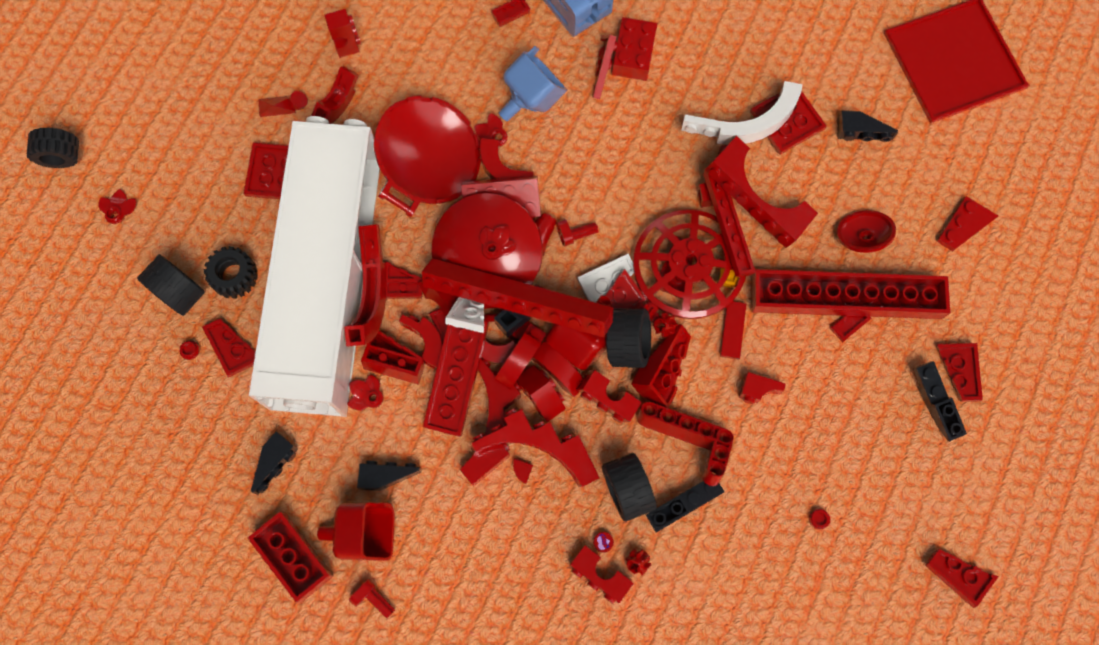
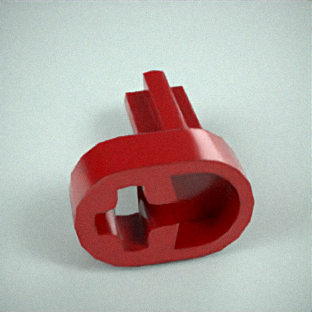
M566 219L556 222L557 232L563 246L574 244V240L599 233L596 223L571 230Z
M368 579L348 600L357 607L366 598L387 619L395 609L374 589L376 585Z

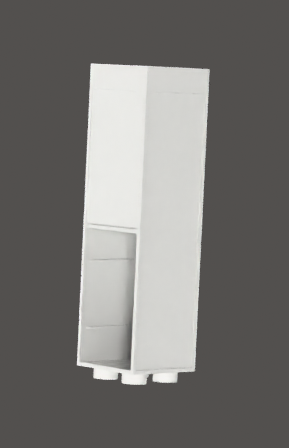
M309 116L306 118V122L293 121L249 391L251 398L270 411L347 417V403L350 396L349 383L352 381L356 346L346 347L344 326L354 321L360 308L363 270L358 226L373 225L380 168L374 153V136L371 128L367 127V124L360 120L348 119L344 121V125L329 124V121L322 117Z

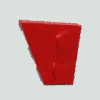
M385 262L387 279L386 299L423 298V292L418 284L422 278L412 275L402 268L399 269L389 262Z

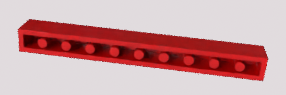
M434 258L421 271L423 287L600 337H605L613 323V307Z

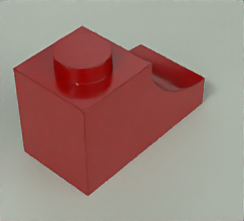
M748 372L744 377L739 398H742L745 403L755 404L764 395H780L784 392L786 383Z

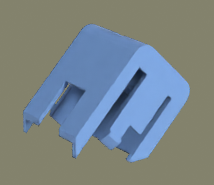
M543 0L573 37L611 14L613 0Z

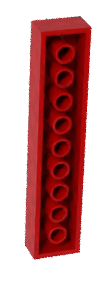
M756 269V272L751 276L752 313L943 319L951 313L948 276Z

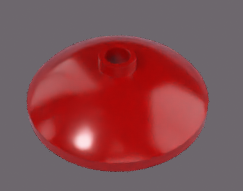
M871 210L858 211L849 214L841 220L837 228V236L840 243L852 251L872 253L886 248L893 242L896 236V225L889 216L881 212Z

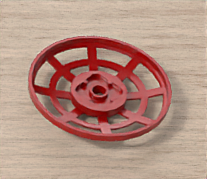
M684 209L673 211L654 220L639 237L633 256L635 280L645 298L655 304L662 312L683 319L705 318L722 311L735 300L746 279V276H741L731 295L727 298L724 296L720 288L726 282L730 270H733V266L722 233L719 235L711 228L698 224L699 215L718 222L717 216L699 210ZM691 214V223L679 224L669 229L662 223L663 220L675 215ZM656 227L662 235L655 242L652 252H640L646 236ZM682 229H690V238L679 240L673 233ZM698 230L710 234L714 239L707 244L697 239ZM667 238L674 245L669 253H658V249L664 239ZM719 244L723 249L725 261L714 259L712 249ZM686 258H695L696 264H687ZM639 260H651L652 272L657 282L649 289L641 276ZM657 261H668L670 272L663 277L658 270ZM713 267L724 268L722 277L715 283L710 277ZM673 278L685 283L684 292L674 289L668 283ZM702 281L710 288L703 292L692 293L693 284ZM663 288L670 294L683 298L682 310L664 304L654 294ZM714 294L720 304L706 310L690 311L691 300L702 299Z

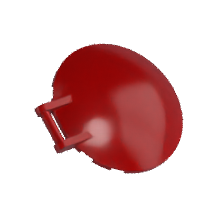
M411 96L391 105L380 118L374 134L376 161L387 180L378 197L382 200L386 199L406 212L405 215L411 217L420 202L442 204L462 196V183L475 181L481 166L480 142L466 116L455 106L436 97ZM392 187L412 200L411 205H407L389 193L390 188Z
M480 193L459 200L443 214L433 235L432 258L533 285L540 271L543 246L539 229L524 207L499 194ZM507 225L510 229L509 240L517 243L516 249L511 254L501 255L496 260L487 259L483 255V245L480 242L482 229L488 226L494 231L499 226ZM492 247L489 251L493 252L496 248ZM484 304V309L497 308ZM498 314L484 315V321L495 322L494 318Z

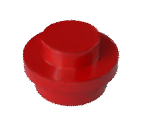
M194 341L184 342L179 350L180 355L186 360L195 359L200 351L198 344Z

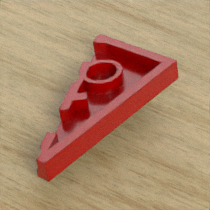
M601 35L600 41L604 42V46H601L598 51L595 76L598 78L596 85L593 87L592 98L599 100L607 71L612 66V52H615L617 47L616 36Z

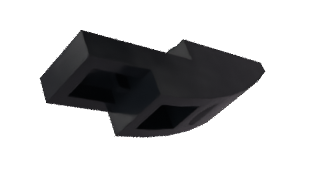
M929 361L913 368L920 384L917 387L922 399L947 441L950 442L966 435L967 432L953 398L948 397L934 361Z
M702 481L656 510L646 514V517L657 533L725 491L720 483L716 486H709Z

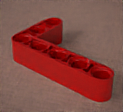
M652 402L643 403L637 416V421L641 426L710 450L703 472V481L709 486L718 485L726 471L734 440L733 433L728 429Z

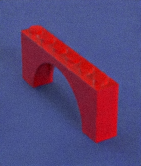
M736 136L707 166L705 171L772 234L780 244L787 248L800 237L818 213L805 200L798 206L788 209L774 207L763 201L753 191L745 174L744 162L750 148Z

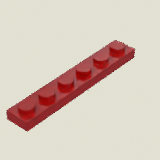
M705 171L703 175L735 276L753 275L756 271L732 197Z

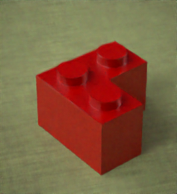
M533 365L517 379L518 385L523 393L532 401L536 410L546 422H549L566 410L562 403L565 401L563 396L554 389L557 387L551 377L548 378L542 369L538 370Z

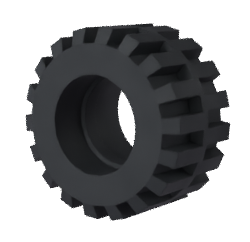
M57 128L34 129L28 134L26 155L31 162L44 167L68 168L78 162L79 140L74 134Z
M229 246V249L222 247L221 251H214L215 255H210L208 257L210 261L205 262L204 265L207 268L204 269L205 280L225 298L231 296L234 299L237 298V295L240 297L245 296L244 292L246 291L249 293L251 291L250 287L255 286L254 280H257L258 277L256 274L258 272L251 258L241 249H235ZM232 265L240 266L239 273L235 278L223 280V273L228 267Z

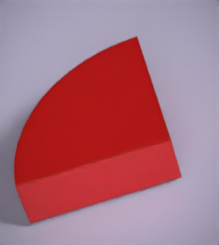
M514 458L513 469L515 475L522 483L527 484L533 465Z

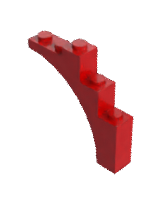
M481 358L478 372L484 381L489 399V416L484 436L492 433L491 428L499 424L502 427L505 426L502 418L506 417L505 410L521 398V388L515 382L510 389L496 380L497 372L493 373L489 369L490 363ZM506 443L480 448L460 468V471L474 487L510 457L508 453L510 448Z
M514 408L506 412V417L502 418L504 427L499 424L490 429L492 433L486 436L481 433L473 437L474 442L470 443L473 451L499 443H519L537 448L560 462L571 474L578 487H584L600 478L579 435L573 436L572 433L561 438L562 442L560 443L551 422L545 424L544 421L533 425L534 430H532L522 409L517 411Z

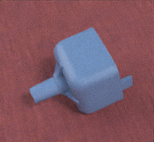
M536 46L529 52L523 51L503 74V79L511 91V99L501 109L499 115L507 122L522 108L535 112L548 111L567 91L565 86L538 57L534 56L540 50Z

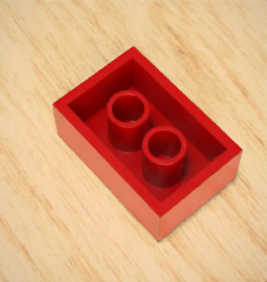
M622 17L612 75L647 81L658 23Z

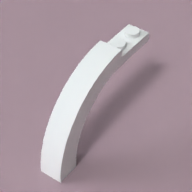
M784 81L776 104L769 111L752 120L724 122L685 115L681 130L691 134L698 133L708 137H718L717 144L728 145L736 136L745 144L758 141L777 131L788 120L797 104L803 84Z

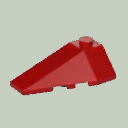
M679 324L674 330L675 334H670L649 357L647 366L639 368L631 383L640 396L666 408H669L677 393L678 387L675 385L677 377L681 376L682 373L680 365L682 359L686 358L691 339L690 334L682 324Z

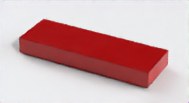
M733 301L726 307L720 357L740 359L747 303Z

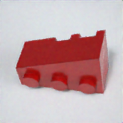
M378 331L376 337L367 344L361 359L363 369L418 385L425 368L422 357L407 347L400 345L392 337L385 335L381 331Z

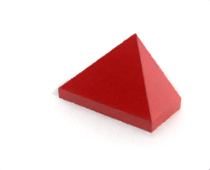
M289 96L258 99L260 117L295 114L296 110L289 105Z

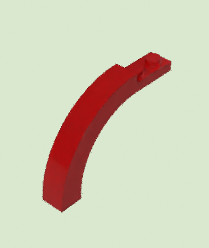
M378 224L358 226L363 270V289L360 308L356 318L351 324L344 326L346 347L369 344L376 337L383 320L387 279L386 263H383Z

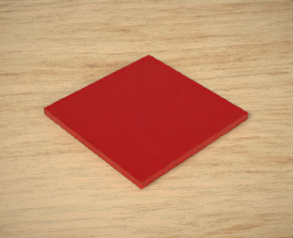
M969 0L884 31V35L930 124L1020 92L1029 87L1027 80L983 0Z

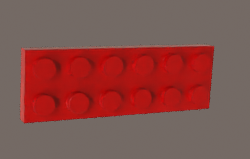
M484 321V333L447 325L423 424L424 428L462 437L489 322Z

